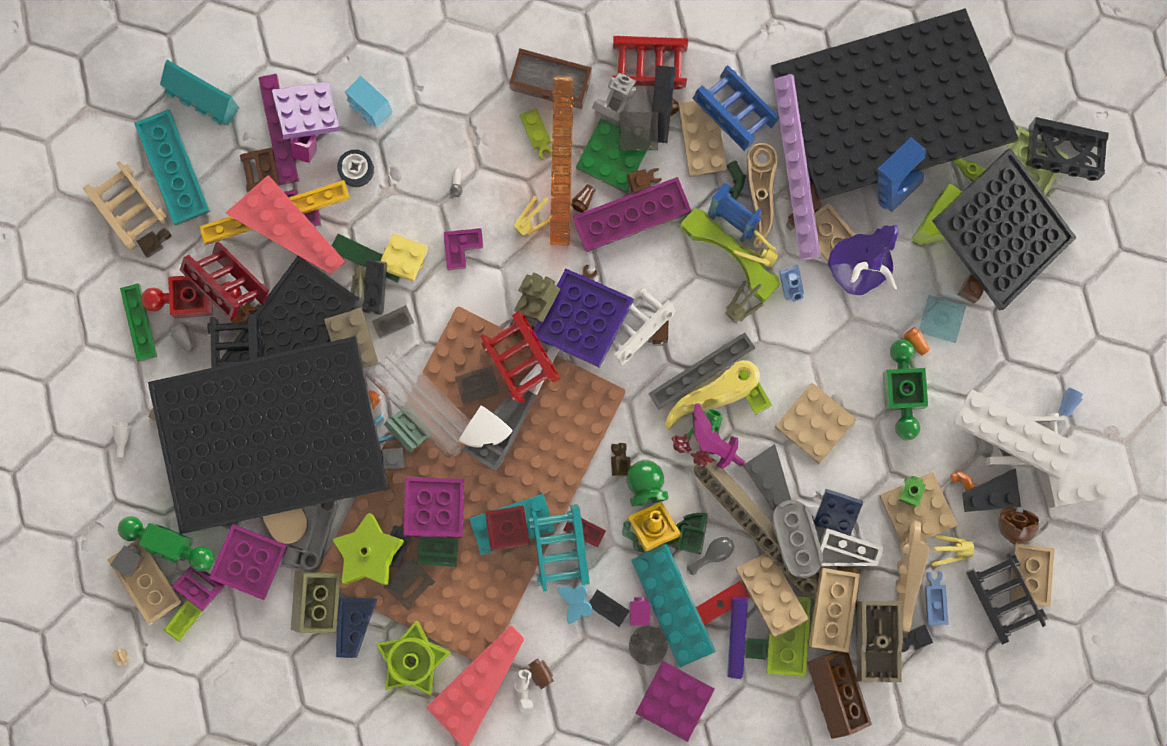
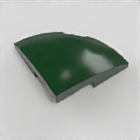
M688 514L683 516L684 520L676 525L680 536L666 543L669 547L701 554L708 514Z

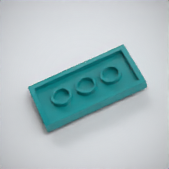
M544 494L499 508L504 509L524 505L529 540L535 538L534 529H530L529 517H532L531 511L536 512L537 518L551 516ZM485 513L469 518L481 556L494 552L490 548ZM554 524L539 526L540 536L555 531Z

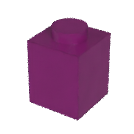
M316 135L293 138L291 142L292 158L310 163L317 150Z
M634 597V601H630V625H650V601H646V597Z

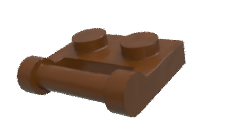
M272 147L240 155V161L243 162L247 181V192L251 191L268 175L277 185H280ZM253 159H255L259 182L254 183L250 163Z

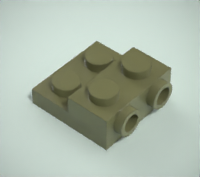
M534 272L532 276L527 274L518 289L522 296L514 311H519L526 317L543 322L560 288L555 285L553 279L547 276L543 279L542 276Z

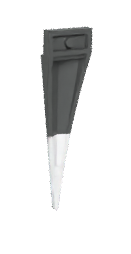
M551 347L547 352L552 363L559 350L555 347ZM536 364L518 387L541 373L542 367L540 364ZM543 381L522 394L525 399L524 403L514 401L509 395L493 412L494 415L513 430L505 440L494 446L492 445L493 443L483 444V447L466 445L463 451L496 472L508 455Z

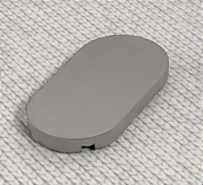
M796 500L784 501L775 508L772 515V524L784 566L789 573L796 577L806 578L813 576L822 565L823 554L811 512L802 502Z

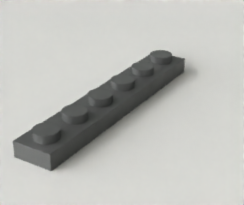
M744 332L654 389L648 395L657 409L660 410L753 351L755 346Z

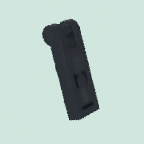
M366 260L365 291L362 311L365 313L383 314L387 262ZM372 299L376 300V305L372 304Z

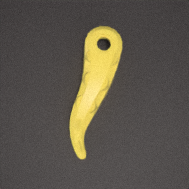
M749 361L736 362L715 381L686 395L670 411L665 421L666 429H671L681 417L693 413L696 403H699L704 411L733 403L749 395L750 391L759 382L760 374L758 368ZM741 371L749 373L747 380L742 381L738 378Z

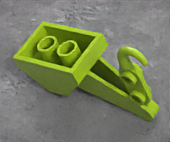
M962 159L952 161L959 167L963 175L972 182L986 170L972 161ZM950 183L939 194L911 240L919 245L946 241L932 220L962 191Z

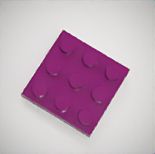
M406 477L404 536L463 538L464 479Z
M232 524L209 579L265 600L287 545Z
M662 660L635 714L688 742L715 688Z

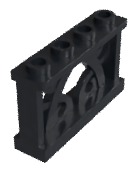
M1035 117L1031 122L1028 130L1029 142L1026 166H1031L1034 169L1049 170L1052 173L1068 174L1071 177H1082L1089 181H1098L1105 174L1108 132ZM1039 134L1041 135L1042 142L1037 143V135ZM1064 140L1070 141L1072 147L1080 152V154L1071 159H1065L1056 150L1055 146H1059ZM1045 147L1046 149H1043L1041 153L1046 154V156L1037 155L1036 149ZM1093 147H1097V155L1091 152ZM1087 156L1096 162V167L1085 165V163L1092 164L1091 159Z

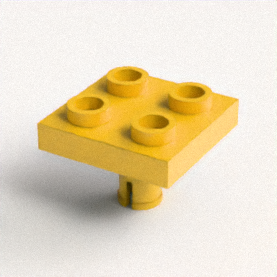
M662 501L627 517L628 523L645 552L680 536L678 528Z

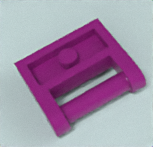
M189 566L172 588L203 612L226 585L209 579L210 574L208 572L196 571ZM196 573L212 585L214 589L212 591L208 590L191 575Z

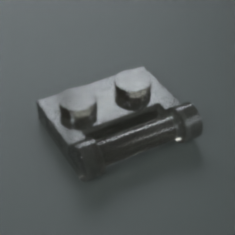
M409 558L388 580V584L383 587L409 611L414 601L436 581L412 558ZM422 576L424 581L405 599L402 595Z

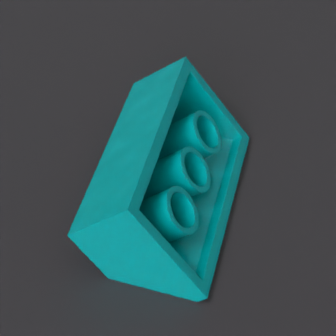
M166 60L160 85L164 89L163 92L171 98L176 96L180 99L179 102L187 107L190 105L195 107V111L202 116L209 115L216 124L228 126L239 109L234 99L180 66Z

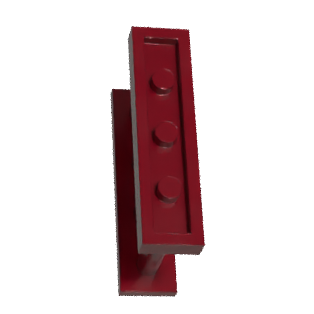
M219 241L215 243L212 255L195 261L190 255L183 257L180 271L230 321L237 317L240 305L254 298L261 305L265 304L269 290ZM215 261L223 266V268L211 274L202 268ZM229 273L236 279L224 286H221L216 281V279ZM240 286H243L248 291V293L236 299L228 293Z

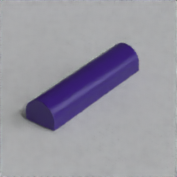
M732 597L727 677L742 679L744 672L747 597Z

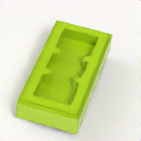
M186 600L164 628V631L180 642L203 612Z

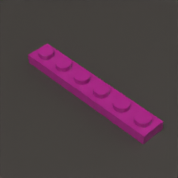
M275 73L258 77L280 185L298 182L296 162L292 158L291 138L283 140L272 96V90L280 89L278 75Z

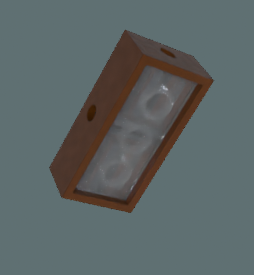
M519 48L509 82L510 90L582 109L592 77V67Z

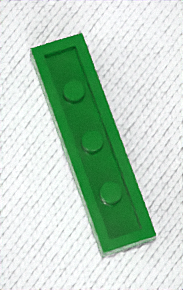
M137 283L120 288L137 361L140 362L158 357L147 310L141 304V285Z

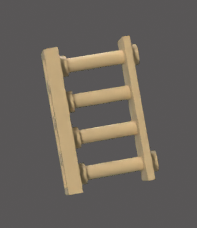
M119 161L117 165L121 169L120 172L99 187L93 188L88 183L83 189L125 246L132 251L137 247L134 242L136 240L135 237L158 220L166 226L168 223L164 218L167 216L161 208L157 209L133 178L132 174L134 172L129 165L126 164L124 166ZM127 177L132 185L111 201L104 202L101 198L103 193ZM138 191L143 200L120 217H115L112 213L114 207ZM149 206L154 214L132 231H126L123 227L125 222Z

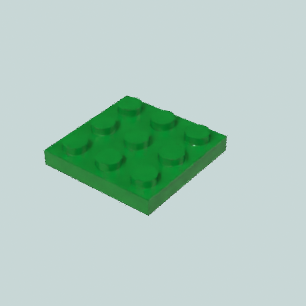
M600 118L576 165V169L626 193L630 186L627 174L638 171L651 142Z

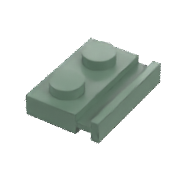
M406 408L384 423L385 427L409 453L427 441L431 436Z

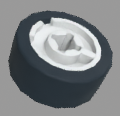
M349 150L339 158L337 171L346 185L361 187L372 179L374 165L371 158L365 152ZM354 166H358V171L353 170L352 168Z

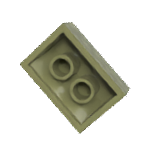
M295 571L291 630L298 633H336L341 574L319 571Z

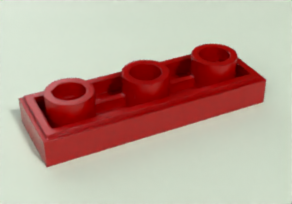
M741 580L696 607L704 625L731 610L732 597L751 598ZM719 600L723 601V607L721 608L717 606V601Z

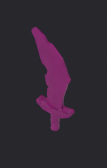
M696 403L694 406L695 421L693 422L694 436L701 451H708L719 455L721 458L717 463L718 468L724 469L731 461L740 467L743 466L745 461L735 454L738 449V438L731 436L729 443L721 439L716 431L712 432L711 423L703 412L701 405Z

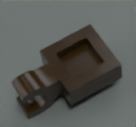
M163 228L157 234L151 231L136 242L144 255L149 258L162 250L164 247L161 243L170 239L172 235L169 230Z
M626 443L611 444V451L615 455L611 457L612 476L627 477L631 465L630 457H626Z

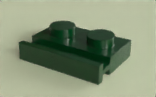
M419 537L417 564L456 567L459 539Z

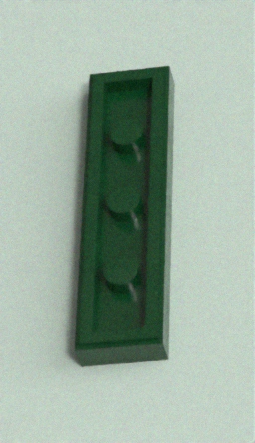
M339 233L332 244V247L341 257L362 267H366V260L381 261L383 254ZM386 272L387 279L396 283L399 282L401 277Z

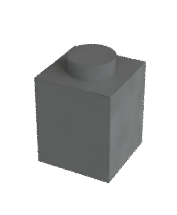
M403 448L383 449L384 469L386 471L406 470L405 450Z
M134 545L131 547L124 546L110 566L124 576L131 577L145 557L141 555L142 551Z

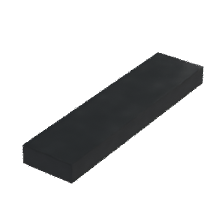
M656 66L649 141L668 143L676 67Z

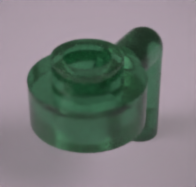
M625 521L623 523L622 535L633 541L632 545L636 551L645 552L642 545H639V540L635 533L630 531L631 523Z

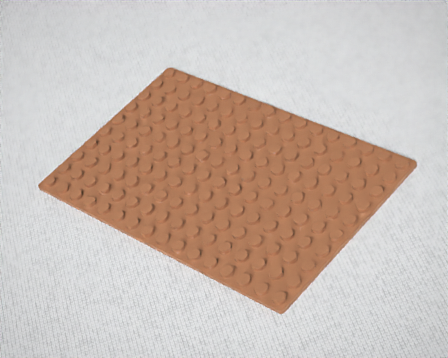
M456 307L403 407L431 436L410 453L397 438L385 442L381 449L382 456L383 449L403 448L405 450L406 470L386 471L389 484L388 490L357 496L335 538L354 533L368 513L374 515L384 534L390 535L394 525L404 528L406 477L464 479L463 538H458L457 566L417 564L419 537H411L399 569L389 566L387 585L368 577L349 584H343L344 558L334 541L318 571L341 574L339 592L351 598H378L374 610L409 628L415 621H418L426 637L474 661L506 630L538 567L535 538L530 539V545L500 549L481 556L469 518L544 494L551 516L565 514L625 395V389L556 355L552 364L561 379L555 383L546 379L543 381L508 455L495 472L465 453L463 449L466 444L459 442V439L480 406L493 413L510 395V389L490 353L486 352L482 347L481 343L483 341L480 337L484 334L491 339L505 329L461 307ZM512 334L496 344L495 348L499 355L521 342L522 339ZM526 347L505 360L504 364L508 371L532 357L531 354L533 352L530 347ZM537 363L513 377L517 386ZM554 523L555 531L559 523ZM555 531L542 535L540 537L554 535ZM549 544L541 545L542 556Z

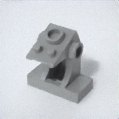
M618 73L616 78L612 77L608 87L611 90L606 101L598 98L594 102L592 109L623 124L628 123L632 114L624 111L628 99H632L637 88L634 87L636 81L627 75ZM616 91L624 95L622 101L614 98Z

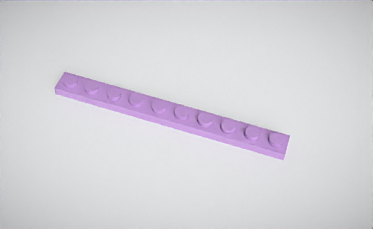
M789 74L773 80L800 260L804 261L821 257L794 76Z

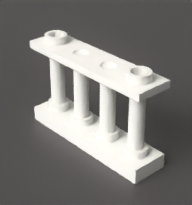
M642 278L625 295L634 299L627 315L631 313L644 325L635 332L623 322L620 329L630 339L623 346L614 339L611 345L617 351L614 355L622 365L629 361L633 354L667 320L671 319L676 312L669 300L662 305L649 294L651 292L650 288ZM643 299L657 310L650 319L636 308Z
M1048 413L1047 417H1026L1036 423H1049V430L1057 434V422L1065 420V416H1059V413ZM992 445L993 453H991V457L985 458L986 466L1031 465L1011 454L1010 456H1003L1001 449Z

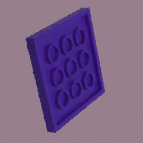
M565 268L557 284V287L560 288L558 295L544 321H538L533 331L539 341L600 368L634 299Z

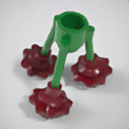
M708 409L707 413H704L711 423V431L713 432L715 429L719 434L720 424L723 419L722 414L714 409ZM694 426L683 437L675 435L671 438L674 442L673 448L678 453L682 454L692 451L689 441L694 433ZM700 449L696 453H690L694 464L706 466L708 462L713 463L712 458L707 454L708 451L702 452Z

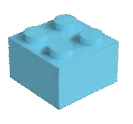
M362 76L345 91L348 97L346 100L350 104L351 109L356 113L360 112L363 115L362 118L369 125L374 124L378 127L392 113L388 100Z

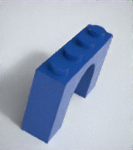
M913 138L905 142L878 168V204L883 209H888L891 213L924 182V174L921 171L910 173L925 158V148Z

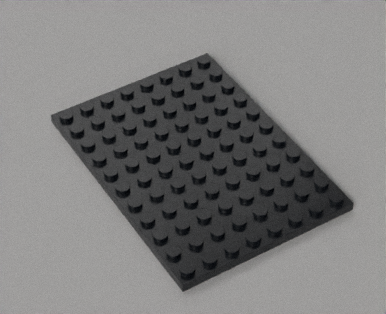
M966 8L771 65L774 79L789 74L794 76L807 169L819 200L878 183V168L910 138H913L925 148V158L910 173L1011 144L1019 139Z
M357 336L148 382L180 534L389 489Z

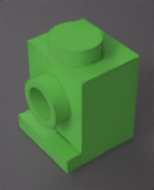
M916 476L905 478L897 501L914 508L919 507V502L926 487L922 483L923 480ZM911 487L917 489L915 494L911 493Z

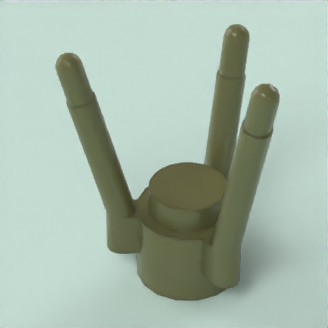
M366 267L355 268V275H352L350 292L355 293L357 284L359 298L362 297V285H365Z
M743 281L731 303L726 307L727 311L725 314L735 323L738 321L742 322L747 316L763 306V303H760L743 314L745 311L743 306L761 288V284H758L738 304L736 301L746 285V281Z

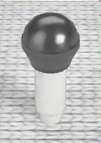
M454 169L453 184L449 190L453 197H459L463 192L460 185V169Z

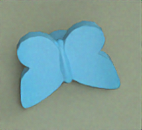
M578 585L575 589L570 586H564L557 589L558 593L569 605L567 611L568 624L577 621L581 615L590 616L592 606L587 602V589L585 586Z

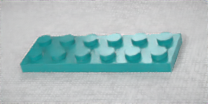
M170 109L135 122V127L173 224L177 226L211 212Z
M667 543L632 559L631 562L679 667L681 668L715 653L716 650Z

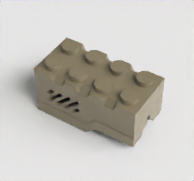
M856 601L857 681L902 682V602Z

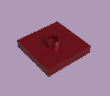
M524 505L485 512L491 551L530 545Z

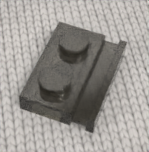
M492 366L455 377L463 404L500 393Z

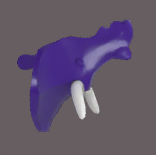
M885 225L881 229H876L872 235L856 234L841 240L835 245L829 255L828 266L835 281L847 293L864 295L878 287L886 279L893 289L897 288L892 276L893 260L890 250L893 251L899 234L898 226Z

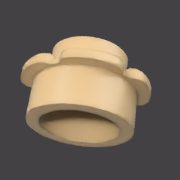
M117 648V651L112 652L118 667L127 665L126 661L129 660V656L125 649Z

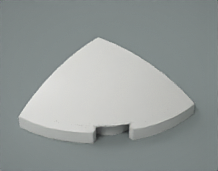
M480 406L461 435L459 442L472 447H483V444L493 443L492 445L494 446L505 440L513 430L492 412Z

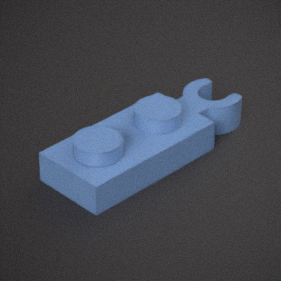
M941 571L937 572V579H933L931 572H927L926 577L930 582V586H925L927 625H948L946 585H940L943 574Z

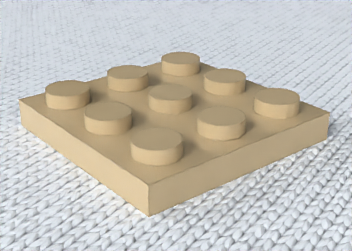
M811 383L776 424L775 428L820 464L856 421V418Z
M933 472L920 477L926 487L919 502V507L914 508L897 501L902 486L879 495L900 543L905 542L908 526L913 521L921 522L920 541L958 526ZM911 487V493L915 494L917 489Z

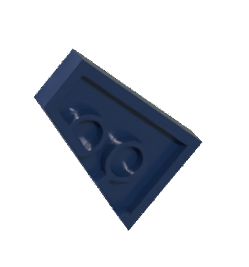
M339 598L336 638L337 658L358 657L378 598Z

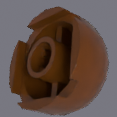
M1008 508L1001 511L998 527L1001 535L1010 543H1026L1035 537L1039 527V518L1034 513L1024 509L1023 513L1016 512L1017 508Z

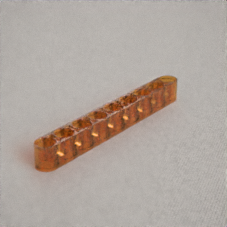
M554 76L550 245H570L573 76Z

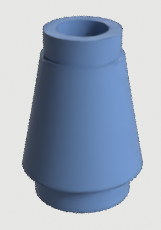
M1068 388L1064 392L1058 413L1070 417L1083 400V394Z

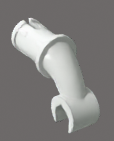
M522 670L519 671L518 681L514 685L519 700L518 709L521 714L532 712L530 707H533L532 700L527 696L531 672L528 670H524V672Z

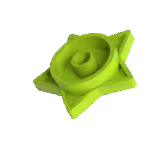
M371 513L365 516L354 533L333 539L344 558L342 583L349 584L368 577L381 584H388L389 566L393 555L403 544L404 540L384 534Z
M418 621L412 624L401 639L382 641L376 644L388 665L385 682L386 690L410 685L431 695L433 692L434 670L451 653L449 650L429 642ZM410 656L415 657V663L410 662Z

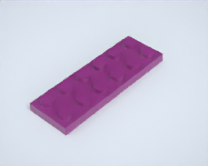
M676 177L574 215L572 219L585 252H589L690 214L692 210L679 178Z

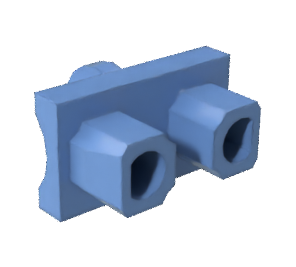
M798 265L779 271L785 299H792L793 302L803 299L804 290Z

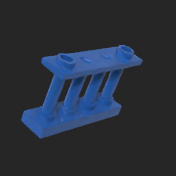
M727 65L721 73L720 77L722 79L709 90L702 85L697 89L692 99L743 151H746L755 140L752 135L766 124L772 129L779 120V116L738 76L736 71ZM728 84L735 93L720 103L713 95ZM741 98L748 106L736 116H733L727 108ZM754 111L761 119L747 130L739 122Z
M724 182L712 197L708 216L712 220L716 216H721L743 233L740 239L743 243L746 239L750 240L753 237L754 228L762 219L760 217L762 210L758 209L755 214L751 213L730 197L729 191L731 186Z

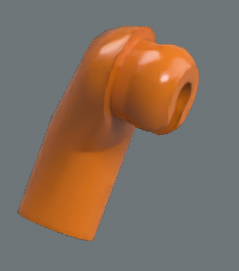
M956 470L950 474L952 482L958 483L960 481L966 491L975 487L971 477L962 471Z

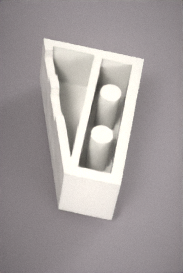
M1041 470L1049 508L1113 497L1110 480L1107 477L1064 471L1062 477L1057 479Z
M830 529L823 530L820 540L823 554L821 566H878L883 551L882 546Z

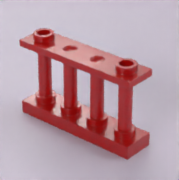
M613 36V49L618 51V73L625 75L626 51L635 50L637 52L636 76H629L636 81L634 86H654L655 77L644 76V52L652 50L656 52L655 75L656 66H663V53L665 51H672L674 53V67H676L673 89L679 90L686 87L687 78H681L682 53L687 52L688 38Z
M518 311L512 315L515 320L513 325L491 339L484 334L480 337L483 341L481 343L482 347L486 352L490 353L510 389L509 394L514 401L524 403L523 393L545 379L555 383L561 378L525 315ZM516 331H521L524 336L522 341L499 355L495 345ZM530 347L533 352L531 354L532 357L508 371L504 361L522 349ZM535 363L540 364L542 367L540 374L520 387L516 385L513 377Z

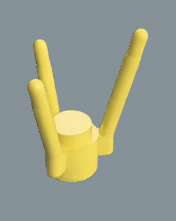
M534 196L520 217L515 221L514 228L523 237L526 234L530 236L536 230L552 222V218H549L531 228L533 224L530 220L544 206L548 198H545L526 218V214L537 199Z
M756 230L754 234L768 249L763 248L761 253H758L738 243L737 245L740 248H746L755 256L737 250L733 251L734 254L770 267L774 265L779 255L775 252L777 248L772 246Z
M935 535L937 539L956 542L955 547H934V551H955V554L959 556L934 562L931 564L933 567L973 557L974 545L972 541Z

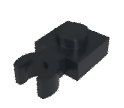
M925 624L911 629L910 632H906L908 637H903L905 646L901 652H906L911 645L914 650L933 643Z

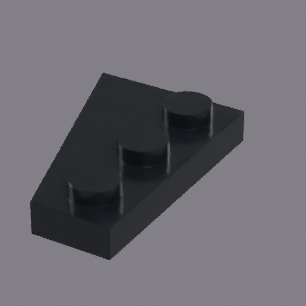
M1016 468L963 492L964 512L1021 507Z

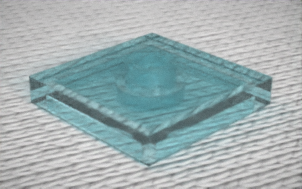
M929 295L919 327L921 333L955 343L966 306Z

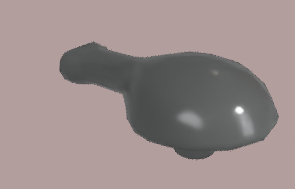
M720 537L713 540L708 546L706 554L694 564H689L687 570L690 571L691 575H695L700 568L710 562L726 560L733 553V541L728 537Z

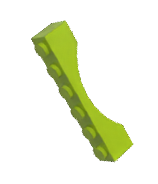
M695 208L680 223L679 228L692 240L712 243L731 254L745 273L749 291L751 292L758 284L762 285L754 296L764 303L779 287L778 277L773 273L769 274L764 269L765 266L762 263L734 254L733 251L737 250L751 255L746 248H740L736 244L737 241L733 236H727L717 222L713 223L710 221L708 214L704 210Z

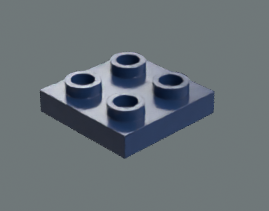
M825 489L814 518L815 525L850 536L862 508L863 500Z

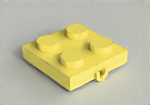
M393 233L382 253L381 261L387 262L388 273L414 282L419 269L423 268V260L428 247Z

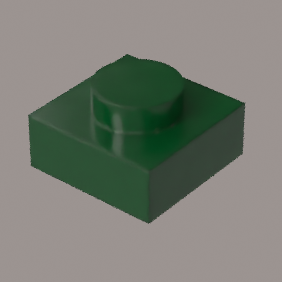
M746 638L745 658L765 660L767 640Z

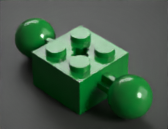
M901 339L895 341L890 347V356L897 363L898 369H889L883 372L885 411L901 410V418L896 422L895 431L901 439L912 440L920 433V424L913 417L912 410L928 407L926 368L909 369V362L913 359L915 350L909 341ZM905 386V389H909V391L904 393L902 387Z
M133 516L123 518L118 524V534L123 540L135 541L140 539L139 545L144 547L143 551L153 555L162 554L161 558L177 563L178 560L185 561V559H188L190 566L200 572L210 569L214 563V554L209 548L200 546L192 549L190 547L194 539L153 523H148L145 529L142 522Z

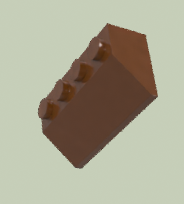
M837 651L807 662L831 739L852 735L872 725L849 652Z

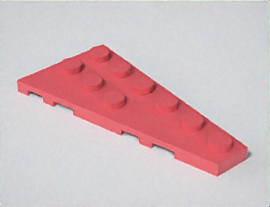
M269 175L226 212L229 216L329 274L335 272L346 262Z
M512 624L426 707L462 746L470 745L525 639Z

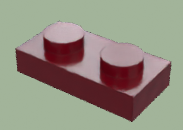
M581 518L584 542L598 548L606 530ZM567 521L563 531L570 533V530H573L572 523Z

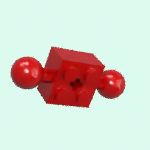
M186 276L168 277L169 293H163L162 290L152 287L146 289L141 295L142 306L151 312L159 311L165 304H169L170 315L174 318L213 316V303ZM224 282L221 284V286H224L231 282ZM240 287L228 292L234 299L242 296ZM192 293H193V294H194L193 298H192V299H188V297H191V295H192Z

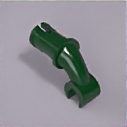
M736 160L726 166L733 178L734 186L730 188L729 193L734 194L732 197L734 200H737L747 177L743 174Z

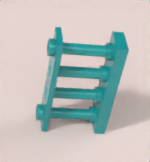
M578 504L570 505V511H567V514L537 518L536 512L531 511L532 517H529L530 529H534L540 574H536L538 586H541L544 592L547 591L546 583L573 578L580 579L582 585L590 584L581 513ZM567 521L572 523L573 530H570V533L540 537L539 526ZM570 540L575 542V549H572V552L542 556L541 545ZM572 559L577 561L578 568H575L573 571L545 575L544 564Z

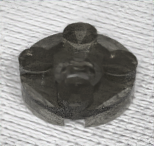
M643 626L635 630L631 635L629 652L638 663L646 666L655 665L661 662L666 655L668 641L664 633L658 628ZM646 640H649L650 643H654V646L651 647V651L643 649V645H645Z

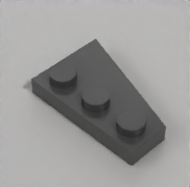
M775 444L743 465L773 511L780 503L791 500Z

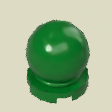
M640 460L630 466L626 483L629 490L634 494V497L630 498L632 507L643 506V503L652 500L653 504L669 499L668 491L662 490L664 474L659 465L650 460Z

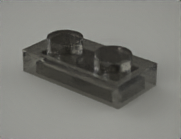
M407 305L372 320L380 339L415 323Z

